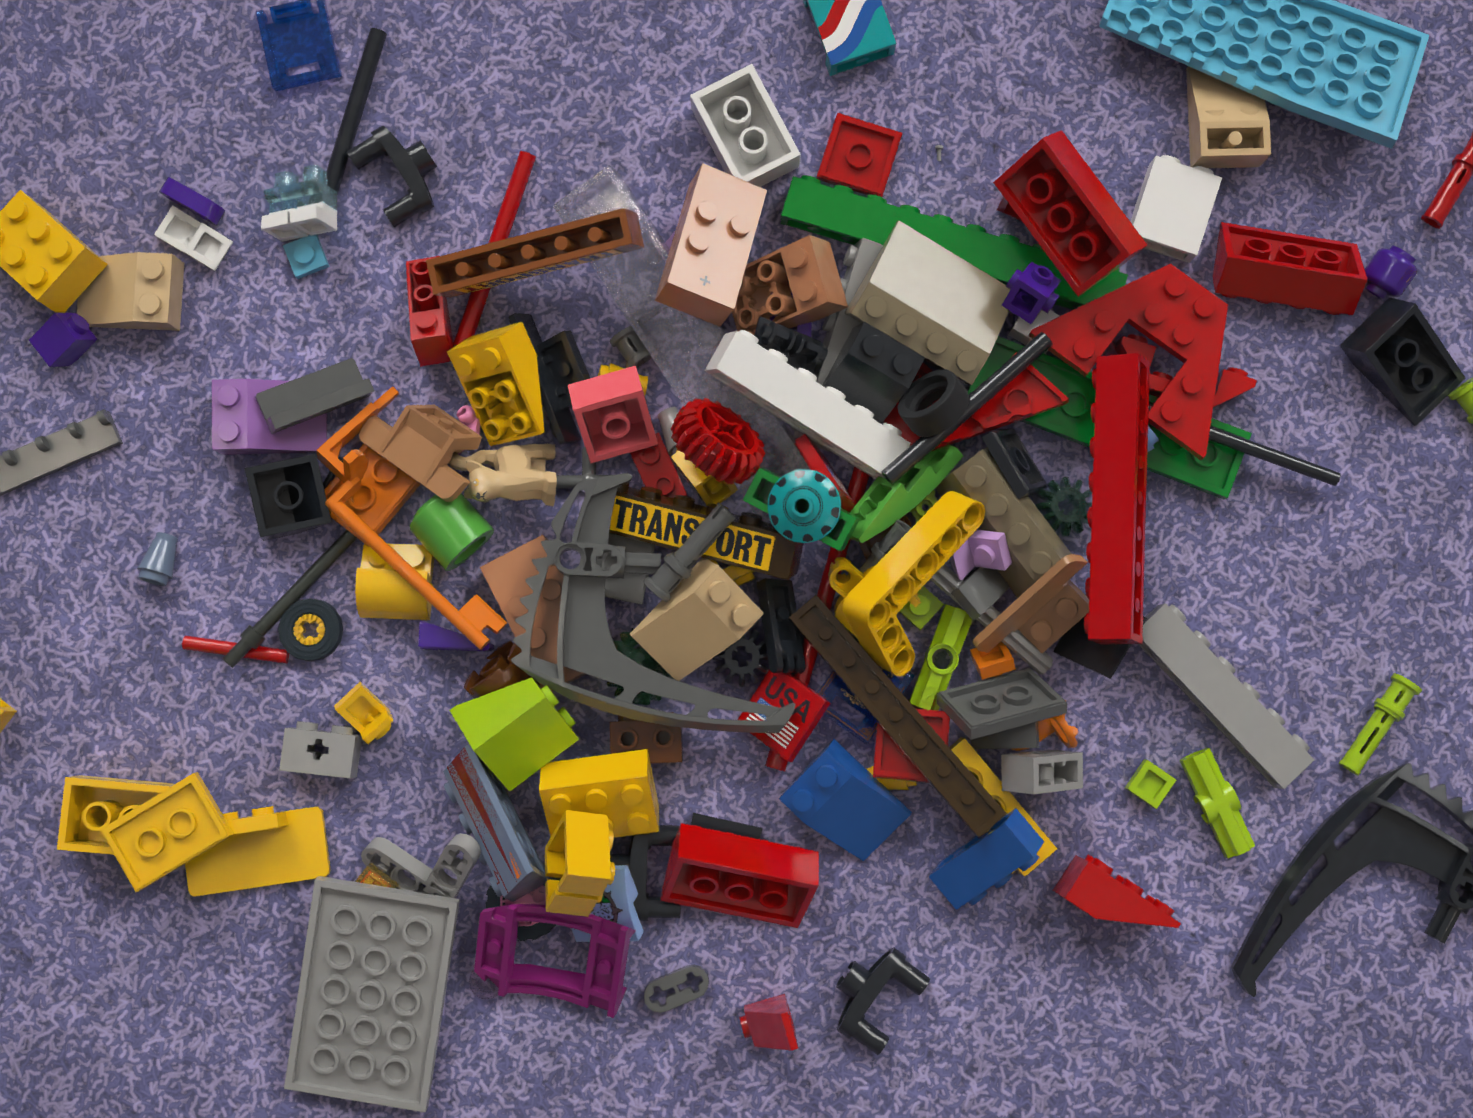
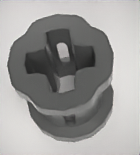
M631 325L621 330L609 341L613 347L618 348L626 360V368L632 366L638 368L654 356L651 349L647 350L637 335L638 328L636 325Z

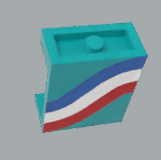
M803 0L804 7L809 6L823 44L826 53L825 65L829 76L894 55L897 43L881 0Z

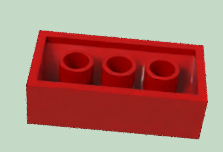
M1062 130L1043 137L993 182L1078 297L1147 246V243Z
M1221 222L1213 270L1215 293L1228 298L1243 297L1255 299L1264 304L1274 302L1286 304L1296 309L1311 308L1323 310L1332 315H1339L1341 313L1354 314L1368 280L1357 244Z
M681 823L672 844L661 893V901L798 928L819 886V852Z

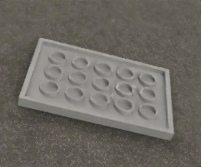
M318 876L315 879L284 1089L426 1112L430 1099L460 899Z

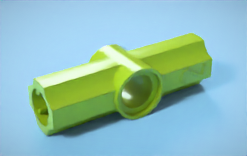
M947 604L944 605L909 699L912 705L925 710L939 711L937 693L945 691L948 687L952 673L958 666L959 655L972 622L971 617L965 610ZM938 649H944L950 656V663L944 669H938L932 661V656Z
M1210 748L1198 750L1180 759V763L1195 792L1193 796L1194 802H1199L1204 813L1201 817L1206 824L1210 825L1224 857L1231 858L1250 851L1255 844L1239 812L1241 810L1239 798L1231 784L1224 780Z

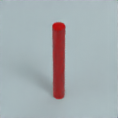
M184 636L182 648L184 650L226 655L237 643ZM259 646L257 649L252 648L243 658L288 664L289 653L285 649Z

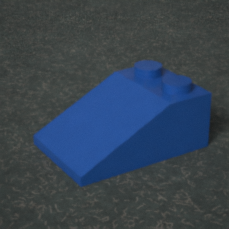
M835 739L788 785L779 798L804 824L862 861L877 849L912 813L882 783L873 778V775Z

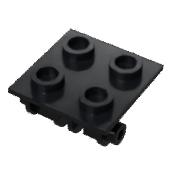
M759 317L754 335L759 339L757 344L768 351L769 349H774L784 354L788 358L787 363L797 370L798 368H803L814 374L816 362H823L828 353V349L824 348L823 343L766 318Z
M1084 616L1061 637L1053 652L1111 679L1132 644H1099L1089 640L1084 629ZM1143 616V625H1144L1145 621L1147 620V618L1144 617V616Z

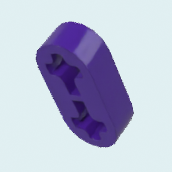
M167 177L159 191L169 200L216 226L225 213V210L213 201L170 177Z

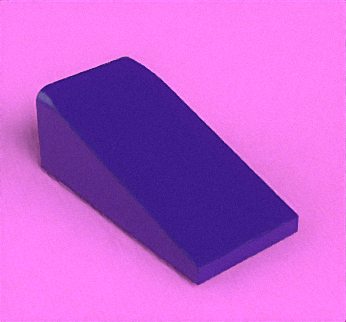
M424 621L419 623L418 647L420 649L489 652L494 650V644L488 643L482 650H479L463 634Z

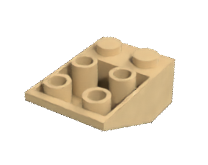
M1188 66L1186 73L1190 167H1260L1271 155L1270 119L1265 100Z

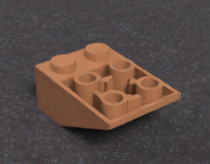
M808 235L748 263L736 305L732 311L737 331L745 330L755 335L760 316L770 320V317L776 316L772 320L773 322L787 328H792L820 320L847 308L846 297L830 242Z

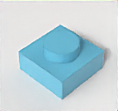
M308 235L283 245L297 279L330 267L318 235Z

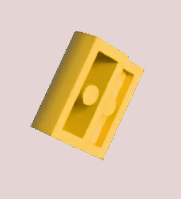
M387 543L432 585L435 558L423 545ZM364 544L361 566L356 570L355 582L356 606L359 617L430 620L432 605L371 547Z

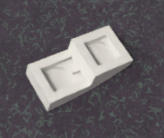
M173 205L154 234L159 239L216 271L233 244V241L204 223H200Z

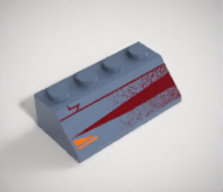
M468 744L443 771L448 781L444 784V788L453 803L458 802L463 812L459 815L462 826L468 834L473 833L480 845L481 854L478 859L483 865L488 864L493 874L489 881L498 897L503 895L504 898L514 902L541 887L550 878L545 876V868L504 785L473 751L470 744Z

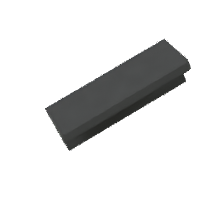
M350 358L259 392L255 398L271 434L367 398L374 392V388L369 378L363 380L355 360Z

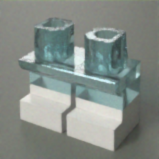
M317 165L304 167L302 182H299V177L292 172L275 173L274 188L264 190L265 198L270 205L269 215L262 216L261 230L282 242L307 237L308 234L312 236L337 231V192L327 186V172Z

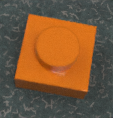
M1003 642L996 645L989 653L979 651L976 648L970 649L973 664L982 680L997 677L1016 669L1014 659Z

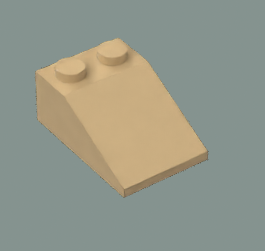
M134 252L99 256L108 265L77 299V314L82 316L90 327L180 331L184 262L175 255L168 253Z
M702 558L692 568L691 576L688 580L683 579L670 593L671 599L668 602L661 600L629 635L674 680L680 681L740 640L764 613L719 565L706 558Z

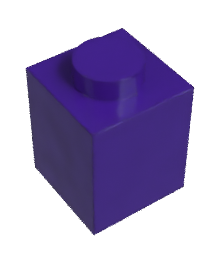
M54 313L29 341L49 367H65L77 361L97 338L90 331L88 322L77 313Z

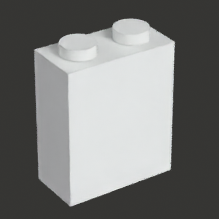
M1155 156L1148 166L1130 222L1147 243L1145 249L1190 263L1198 254L1222 177L1214 175V172L1206 167L1195 166L1192 168L1180 164V160L1172 156Z

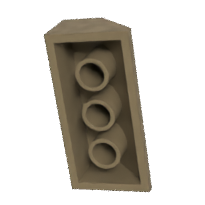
M988 447L982 449L959 466L935 488L941 497L949 491H955L981 502L985 507V517L977 530L1005 533L1012 564L1006 570H998V572L1008 583L1017 598L1061 558L1072 554L1028 496L1020 499L1016 497Z

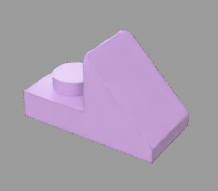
M976 530L949 559L959 580H963L974 567L1006 570L1012 564L1005 533Z

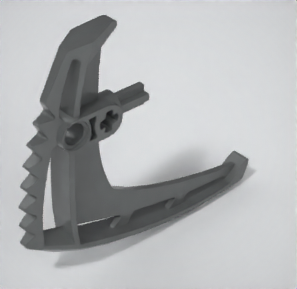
M622 473L578 482L551 522L556 539L541 541L547 557L532 559V563L539 571V574L525 580L533 590V593L520 598V602L529 611L515 619L516 623L522 626L526 632L513 639V642L521 648L522 652L513 657L511 661L542 685H547L550 689L571 700L607 713L673 727L728 732L779 733L794 712L795 703H789L780 708L701 689L648 669L616 650L606 617L605 581L608 578L624 579V573L654 575L661 567V554L625 552L626 546L608 544L617 488L629 483L632 479L631 474ZM585 492L586 495L579 512L572 541L563 543L560 538L569 512L579 493ZM573 550L580 554L581 562L578 567L566 569L561 565L560 560L564 552ZM606 552L612 553V559H617V564H612L609 571L602 570V564H596L597 559H602ZM552 566H556L558 571L564 575L558 622L557 664L531 656V640L537 607L548 570ZM564 667L620 685L624 688V691L617 697L611 698L566 683ZM643 691L691 703L695 707L687 715L635 705L632 702L636 695ZM716 708L765 715L766 720L714 719L708 717V712Z

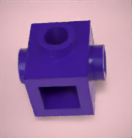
M1031 261L1023 272L1017 269L1006 285L1010 292L1002 306L1029 324H1032L1041 311L1048 314L1059 298V295L1054 291L1061 280L1054 276L1048 268Z

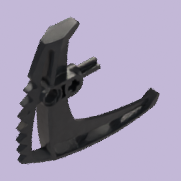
M1405 763L1373 779L1347 798L1323 821L1302 846L1278 880L1251 926L1231 965L1232 972L1242 989L1247 994L1255 997L1256 979L1302 922L1328 895L1349 877L1375 860L1410 866L1440 880L1438 894L1435 898L1440 903L1424 933L1445 944L1460 913L1467 915L1469 909L1473 908V867L1470 861L1473 854V843L1462 844L1434 825L1387 800L1406 783L1432 799L1473 835V810L1463 812L1462 797L1447 799L1445 784H1438L1430 788L1428 773L1414 776L1411 763ZM1370 803L1380 806L1337 850L1334 840ZM1323 854L1326 865L1309 883L1295 903L1291 905L1289 901L1290 895ZM1458 885H1460L1459 888L1462 891H1464L1461 897L1460 894L1455 891ZM1278 914H1280V923L1255 962L1252 963L1265 936Z

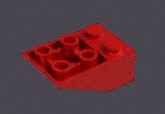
M1075 855L1052 890L1095 919L1179 928L1181 925L1180 922L1171 917L1175 912L1172 908L1148 894L1144 899L1141 897L1144 892L1142 888L1120 875H1117L1114 879L1110 876L1113 869L1090 855H1087L1085 859Z

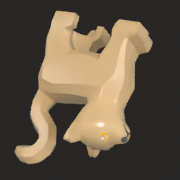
M555 444L509 445L498 450H480L468 457H462L458 453H453L449 462L450 466L456 470L469 471L470 483L464 491L465 498L475 499L484 503L498 497L513 501L538 499L542 500L545 505L554 506L557 476L555 472L545 471L546 460H553L555 458ZM482 464H489L492 467H494L495 470L485 467Z

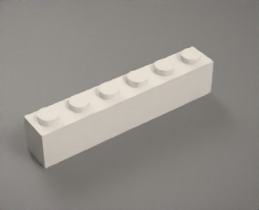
M740 330L739 332L726 333L723 336L705 372L798 431L806 434L809 438L872 478L876 479L878 476L885 478L881 471L910 446L911 443L901 437L902 432L898 428L887 423L882 425L873 419L874 414L867 408L860 405H855L854 407L845 401L846 396L841 391L829 386L825 388L816 382L817 377L810 371L803 368H798L797 370L787 363L788 358L784 354L774 349L766 350L757 344L759 339L753 334Z

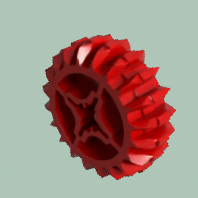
M695 398L692 402L689 401L677 413L673 421L674 423L670 428L673 433L671 438L677 443V450L685 454L684 459L691 461L695 465V469L699 468L706 476H713L717 482L724 480L730 485L734 483L742 484L745 480L748 481L751 476L755 475L766 454L763 449L764 443L758 439L759 433L752 430L751 423L745 422L741 418V414L737 415L731 410V407L726 408L720 402L716 401L713 403L707 398L703 400Z

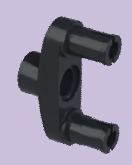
M382 125L371 132L373 136L348 150L347 154L358 170L383 154L386 157L389 155L410 188L407 190L409 194L383 209L385 215L395 228L421 211L423 214L434 207L431 194L423 176L435 169L437 165L421 140L404 149L394 135Z
M659 825V832L632 835L629 854L610 855V862H614L615 865H628L638 892V896L633 904L640 921H648V918H680L681 905L661 901V896H649V893H646L648 850L651 849V846H672L679 829L677 825Z
M895 947L882 955L869 970L856 961L851 962L847 967L850 971L845 978L841 976L836 985V988L849 996L839 1018L837 1031L848 1039L853 1037L877 1055L885 1048L889 1037L866 1021L864 1014L887 981L894 978L917 995H920L930 982V978L906 961V955Z

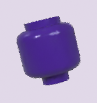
M1393 245L1390 249H1379L1365 268L1367 282L1369 283L1365 289L1384 300L1386 295L1400 297L1417 274V268L1413 264L1416 259Z

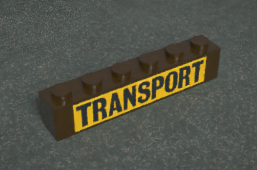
M626 483L617 488L609 533L677 551L702 521L708 517L717 504H708L706 507L695 504V499L688 496L675 495L674 498L663 496L660 489L641 487L640 490L629 487V483ZM742 512L741 516L733 514L736 519L726 527L716 541L701 556L789 580L798 573L804 543L794 542L785 538L771 523L762 521V516Z

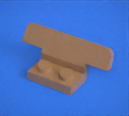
M435 404L406 405L393 427L379 417L371 416L359 432V439L365 445L446 502L454 501L470 483L465 477L447 466L451 461L453 453H461L462 450L478 449L482 436Z
M1069 554L1061 558L973 639L972 642L976 649L989 653L1012 631L1016 632L1019 630L1041 653H1044L1080 621L1086 613H1089V599L1070 580L1088 562L1081 555Z

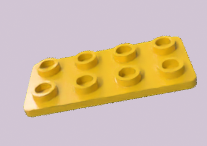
M274 806L251 809L252 816L239 818L238 811L222 813L234 835L185 864L189 894L191 896H202L316 879L318 876H328L331 868L323 810L315 806L274 813Z

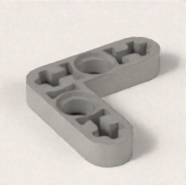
M462 833L456 834L444 848L434 868L431 869L391 841L382 837H376L362 851L361 858L368 869H374L398 889L456 898L480 857L481 849L473 837ZM460 851L464 853L462 860L456 857ZM443 868L452 871L457 879L448 876ZM403 870L410 872L415 880L409 879L403 873Z

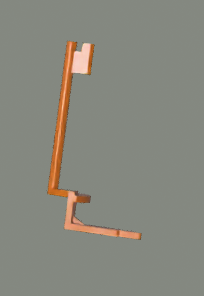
M391 387L374 403H369L316 450L317 459L344 483L325 502V505L479 650H482L490 642V639L482 631L488 628L495 634H498L507 625V622L477 594L458 610L344 503L361 489V480L368 467V458L360 450L353 449L343 457V462L338 459L341 448L359 434L365 422L371 416H378V413L399 394L394 387Z

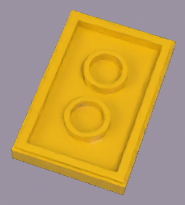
M198 772L189 775L100 829L135 892L145 889L234 835Z

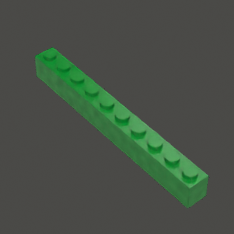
M802 175L801 178L793 176L781 214L780 224L854 245L862 238L884 245L893 227L899 220L1007 285L1017 269L1023 272L1032 261L1037 265L1048 268L1054 276L1061 280L1054 291L1059 295L1054 305L1071 310L1124 286L1128 274L1119 272L1120 269L1118 268L1078 297L1039 244L1030 246L1019 243V238L1009 234L992 235L986 233L987 230L979 225L968 224L966 227L953 223V219L945 215L935 214L933 217L920 213L918 208L911 205H900V207L887 204L886 199L880 196L868 195L866 198L856 195L851 188L835 185L832 188L822 185L819 179L808 175Z

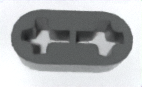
M692 964L658 977L649 982L645 988V1004L653 1012L662 1013L695 1000L707 991L709 984L708 974L701 966ZM693 972L695 977L701 976L703 978L699 982V989L697 991H693L691 986L681 990L678 987L679 984L687 981V973ZM660 986L662 991L673 987L675 992L667 995L666 1003L661 1005L658 1000L652 1001L650 998L655 992L654 987Z

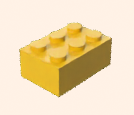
M19 190L0 211V267L37 301L55 313H65L108 264L43 206L22 190Z
M648 749L547 763L541 768L539 793L550 837L565 810L608 815L609 830L613 831L614 838L659 832V802Z
M85 775L65 777L57 850L114 855L100 829L174 784Z

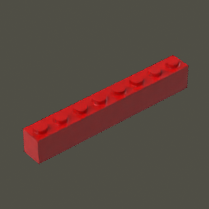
M1139 353L1098 356L1096 368L1092 371V384L1096 390L1095 403H1092L1091 419L1095 424L1094 437L1090 440V454L1094 461L1093 472L1089 474L1092 507L1088 509L1087 519L1091 528V542L1087 544L1086 555L1090 563V577L1086 579L1085 592L1089 599V613H1086L1084 618V629L1088 639L1099 644H1142L1150 362Z

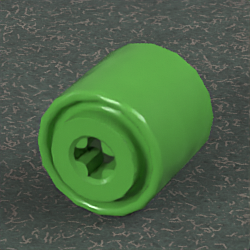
M462 493L451 502H446L437 495H434L419 508L409 526L410 531L445 571H451L464 563L494 533L493 527Z

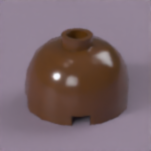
M511 640L499 646L486 658L491 660L485 664L479 675L475 670L472 671L464 684V689L475 699L523 680L533 678L511 661L513 657L522 652L521 648L512 643Z

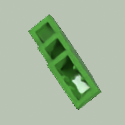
M947 445L930 452L893 485L886 478L878 476L850 512L860 518L850 539L864 543L889 528L896 520H899L915 508L944 480L961 460L963 455L958 448Z

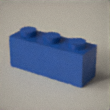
M1015 808L980 838L975 836L940 861L929 875V878L956 910L967 902L973 906L985 897L988 888L994 885L998 889L1012 878L1013 871L1018 868L1022 871L1030 868L1039 859L1037 852L1044 841Z

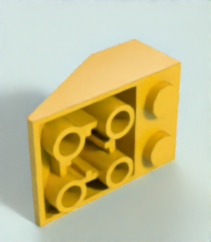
M523 322L473 335L447 351L469 402L475 411V415L479 418L480 426L490 446L541 435L545 432L537 354Z

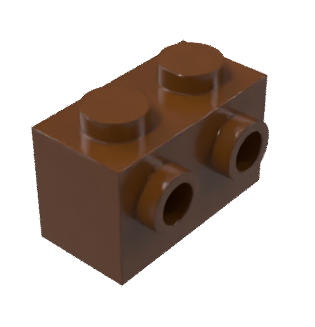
M618 715V721H610V754L648 749L650 763L683 762L682 727L644 722Z

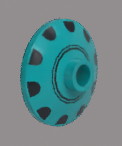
M799 469L785 474L775 483L768 498V514L772 525L782 536L794 542L810 543L824 538L834 529L841 513V499L836 486L824 474L814 470ZM800 499H805L809 503V509L805 513H800L796 509V503Z

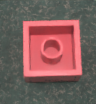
M636 366L568 384L573 411L590 463L658 445Z

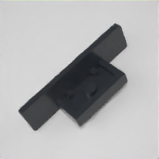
M514 313L508 318L511 325L523 322L537 354L541 402L549 417L552 434L560 444H571L581 441L582 438L570 411L572 403L568 384L590 379V376L572 332L564 330L542 342L531 314Z

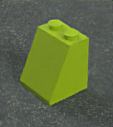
M533 678L461 703L449 710L473 751L509 792L579 740L571 728L576 724L573 717L564 706L558 710L555 705L559 703V700L547 685L541 689Z

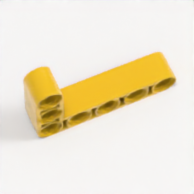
M955 491L945 493L845 597L843 612L862 648L879 667L895 676L900 677L907 674L915 662L914 649L896 614L980 527L985 517V507L981 502Z

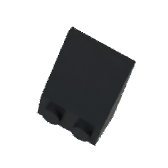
M1389 297L1340 344V347L1352 364L1414 426H1417L1466 379L1416 303Z

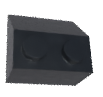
M863 322L852 328L822 386L825 388L828 386L841 391L846 396L845 401L854 407L855 405H860L867 408L874 414V420L883 423L910 388L925 357Z
M316 454L245 468L258 531L263 541L299 534L332 523L329 508L325 505L327 500Z

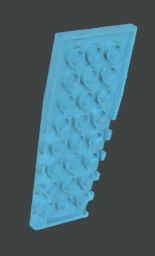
M1109 0L1099 24L1101 28L1288 111L1392 148L1398 139L1429 39V35L1334 0Z

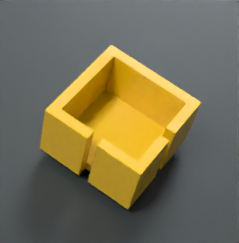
M565 810L545 847V876L561 878L560 881L547 879L545 882L546 912L588 917L596 903L601 902L604 890L607 885L613 883L615 876V864L610 862V851L613 846L614 835L613 831L609 830L608 815Z

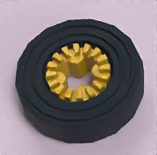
M309 598L299 600L289 607L280 618L278 632L280 642L289 654L300 660L316 661L326 658L336 650L342 639L343 625L340 615L333 606L325 601ZM306 622L310 624L317 622L319 624L316 628L317 637H304L303 634L306 632V629L303 625Z

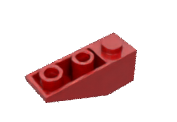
M439 256L406 261L410 339L420 367L451 362L447 351L454 347L447 298L433 295L426 260Z

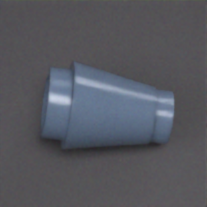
M162 532L156 533L155 538L137 568L140 570L138 576L140 580L159 586L167 585L168 579L173 578L177 537Z

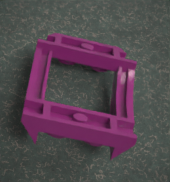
M509 904L483 909L479 918L474 972L484 982L489 978L498 987V995L505 997L507 993H523L553 997L588 1008L591 1004L607 1010V1016L614 1018L627 990L623 986L630 938L636 930L593 914L587 917L546 912V905ZM519 921L556 924L591 934L586 974L533 964H514Z

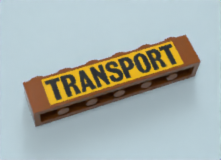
M621 208L428 259L426 263L433 295L451 298L644 248L637 213L627 208Z

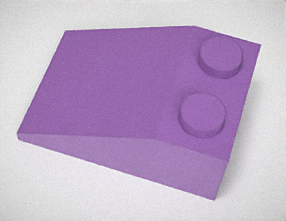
M212 380V450L223 455L317 452L316 450L327 441V413L271 434L255 396L259 392L289 381Z

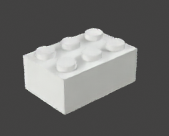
M753 64L690 95L691 110L725 173L761 187L799 168L801 154Z

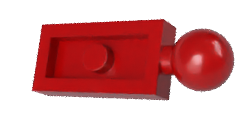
M659 433L655 434L658 445L630 452L645 487L660 489L663 496L674 498L675 495L687 496Z

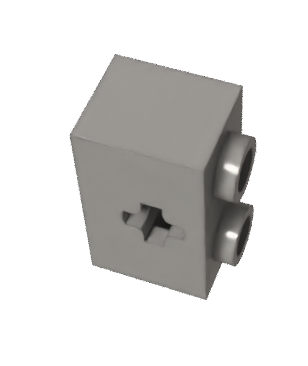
M297 721L296 728L289 727L284 730L279 771L355 778L358 773L362 737L361 735L353 734V727L332 725L331 731L318 730V723ZM323 744V746L329 747L328 753L321 755L320 752L315 751V745Z
M1040 750L1001 755L1002 791L1042 794L1083 788V752Z

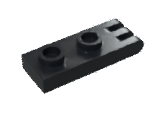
M767 578L760 580L756 584L760 609L764 613L761 617L769 669L772 673L793 672L802 674L805 671L806 664L801 633L789 620V617L797 611L792 580Z

